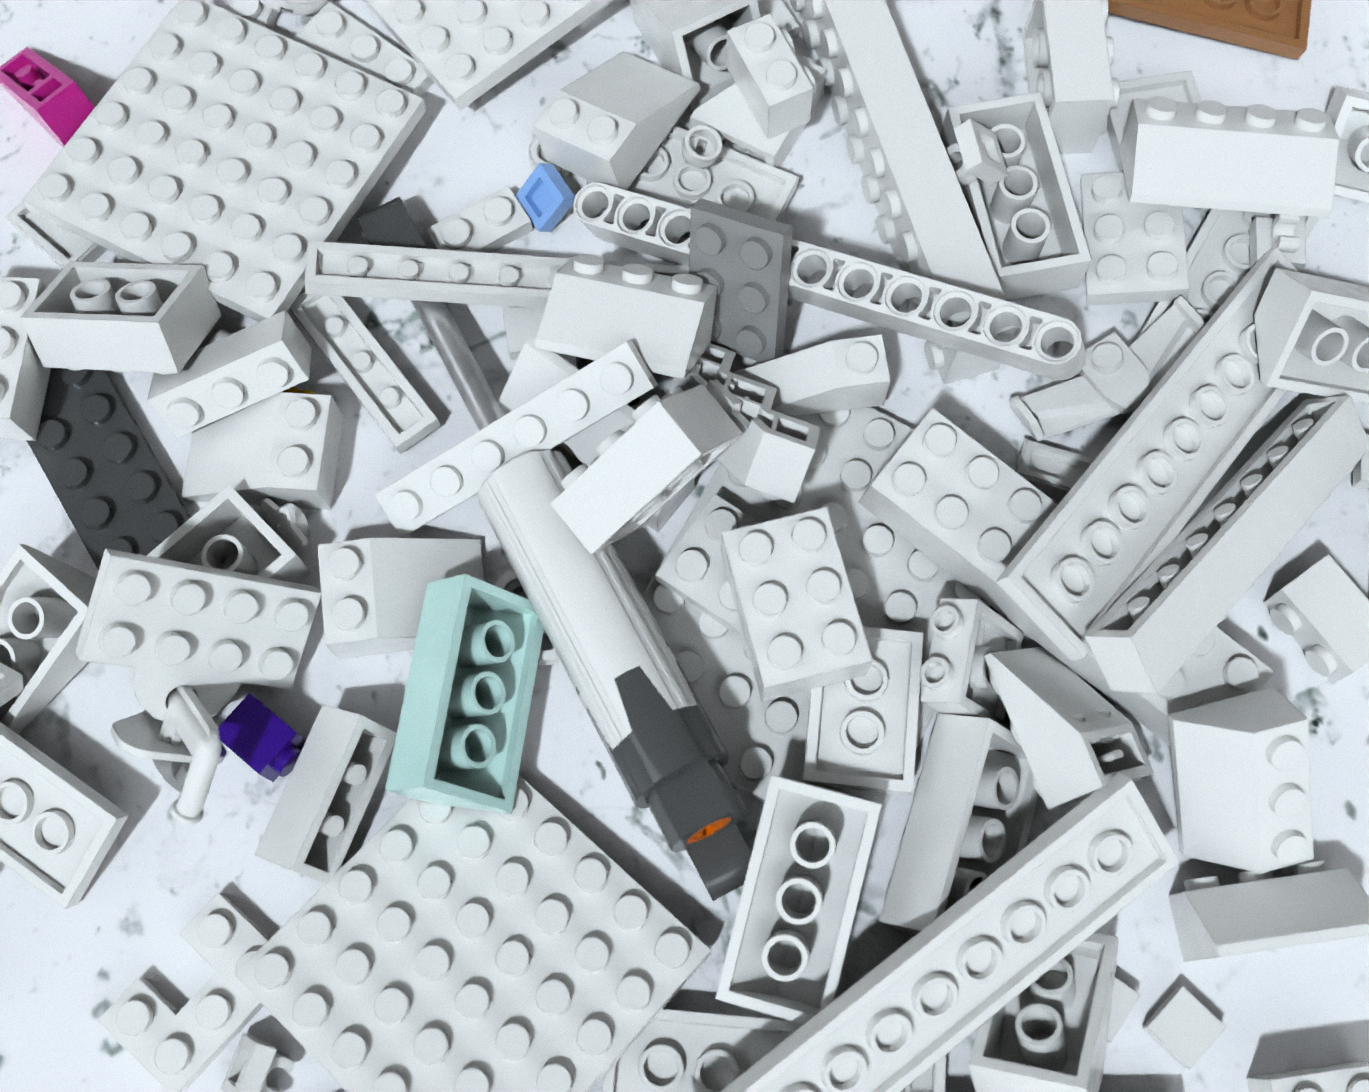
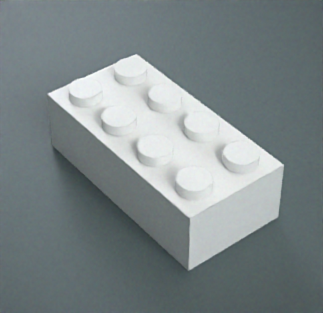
M1042 92L948 107L940 134L945 149L954 143H958L954 128L968 119H972L996 133L1008 176L993 185L976 178L970 184L960 186L1006 300L1078 288L1092 259ZM963 160L957 163L951 161L954 171L960 169Z

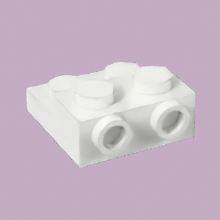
M940 598L938 608L930 618L931 647L928 660L922 665L920 670V688L922 692L920 701L942 714L990 718L1007 729L1009 715L1001 696L996 693L991 685L989 678L990 670L984 655L991 652L1021 649L1024 633L979 599Z

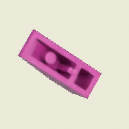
M25 47L0 66V85L62 147L67 144L95 108L71 78L29 47Z

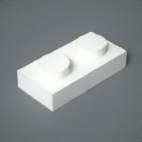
M506 186L425 230L428 239L435 249L492 253L533 231L528 215L510 187Z

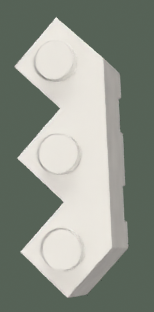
M710 343L685 379L673 377L669 392L678 386L683 391L703 384L743 433L716 459L744 486L755 489L761 496L771 500L783 499L795 503L816 449L820 427L771 410L777 388L730 372L736 352Z

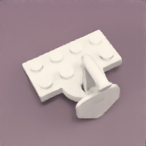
M105 548L75 653L80 661L130 667V684L136 699L145 710L113 722L110 733L117 746L131 755L146 759L190 763L179 799L171 804L170 812L177 821L183 824H197L204 817L203 806L207 799L217 764L222 763L226 755V749L219 738V729L211 717L217 715L232 701L241 683L291 690L318 607L321 592L311 585Z

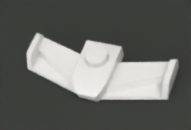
M1180 295L1173 302V305L1129 347L1116 332H1113L1085 349L1086 360L1085 365L1078 373L1080 377L1022 397L1014 396L1009 398L1010 408L1037 442L1118 414H1128L1139 407L1205 326L1204 321Z

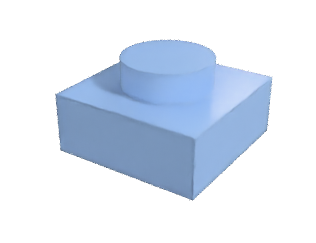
M539 163L515 197L538 232H552L573 205L575 195L553 164Z

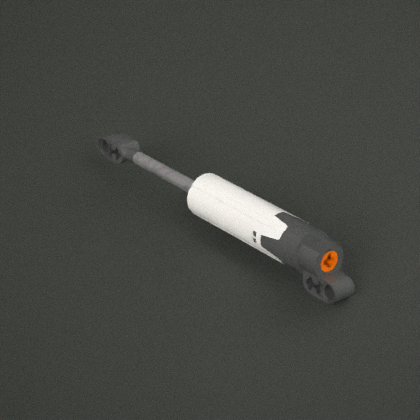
M400 197L356 217L370 245L427 248ZM411 300L478 430H482L505 416L445 302ZM549 449L529 451L513 457L498 466L492 475L484 481L478 492L479 504L635 806L640 809L649 808L671 851H687L712 900L715 901L744 885L752 854L736 824L745 815L747 810L723 768L728 763L730 755L614 544L612 543L591 555L550 505L565 490L560 484L561 481L573 471L567 458L561 452Z

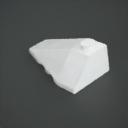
M19 544L0 571V662L23 675L24 687L22 692L0 707V722L18 735L88 663L87 661H80L75 650L96 582L93 576L26 544Z

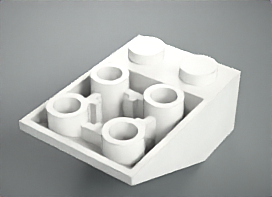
M1044 647L991 652L984 655L990 670L989 678L991 685L996 693L1001 696L1011 720L1010 729L1012 735L1022 747L1031 768L1033 786L1044 799L1048 810L1085 800L1096 790L1109 786L1110 779L1118 772L1131 778L1133 782L1154 774L1132 722Z

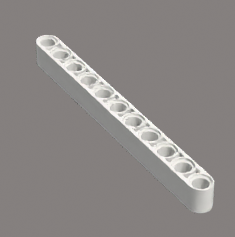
M590 183L578 191L573 203L574 213L595 237L604 242L689 267L690 237L682 243L678 244V241L682 235L690 231L691 209L603 183ZM607 207L605 213L597 217L599 212ZM649 219L645 227H643L640 230H637L640 223H642L644 220ZM792 239L788 298L1054 380L1070 379L1077 375L1085 365L1086 353L1080 329L1074 322L1066 318ZM826 270L825 276L819 282L807 284L808 279L814 272ZM866 283L873 284L872 290L866 296L853 298V293L859 286ZM912 297L921 298V303L913 311H899L900 306L907 299ZM961 311L971 313L968 321L962 326H947V321L953 314ZM1017 326L1021 328L1019 336L1013 341L999 342L995 340L998 332L1004 327ZM1067 341L1073 344L1071 351L1064 357L1052 358L1046 355L1048 347L1054 342Z

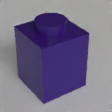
M251 693L241 701L218 727L221 742L259 775L272 782L279 775L284 777L292 772L306 742L302 735Z

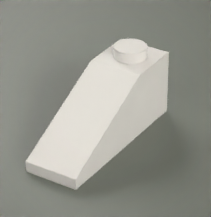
M882 334L831 340L733 372L777 388L771 410L788 416L884 405L891 382Z

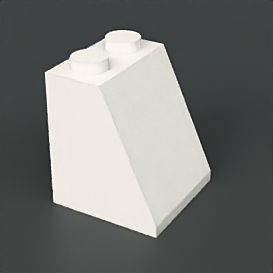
M630 0L636 26L661 66L666 70L699 83L700 91L688 106L691 112L735 83L726 66L727 31L761 17L758 0Z

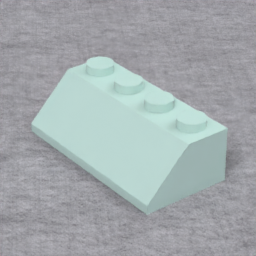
M467 574L427 583L385 791L432 804L512 813L544 628L529 599Z

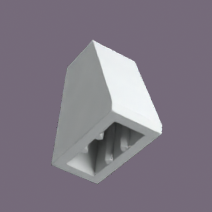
M795 55L801 67L807 66L810 69L816 83L817 91L812 99V116L823 97L826 68L819 66L811 58ZM736 83L696 108L690 116V129L697 125L709 126L720 135L723 146L779 169L806 124H803L767 140Z

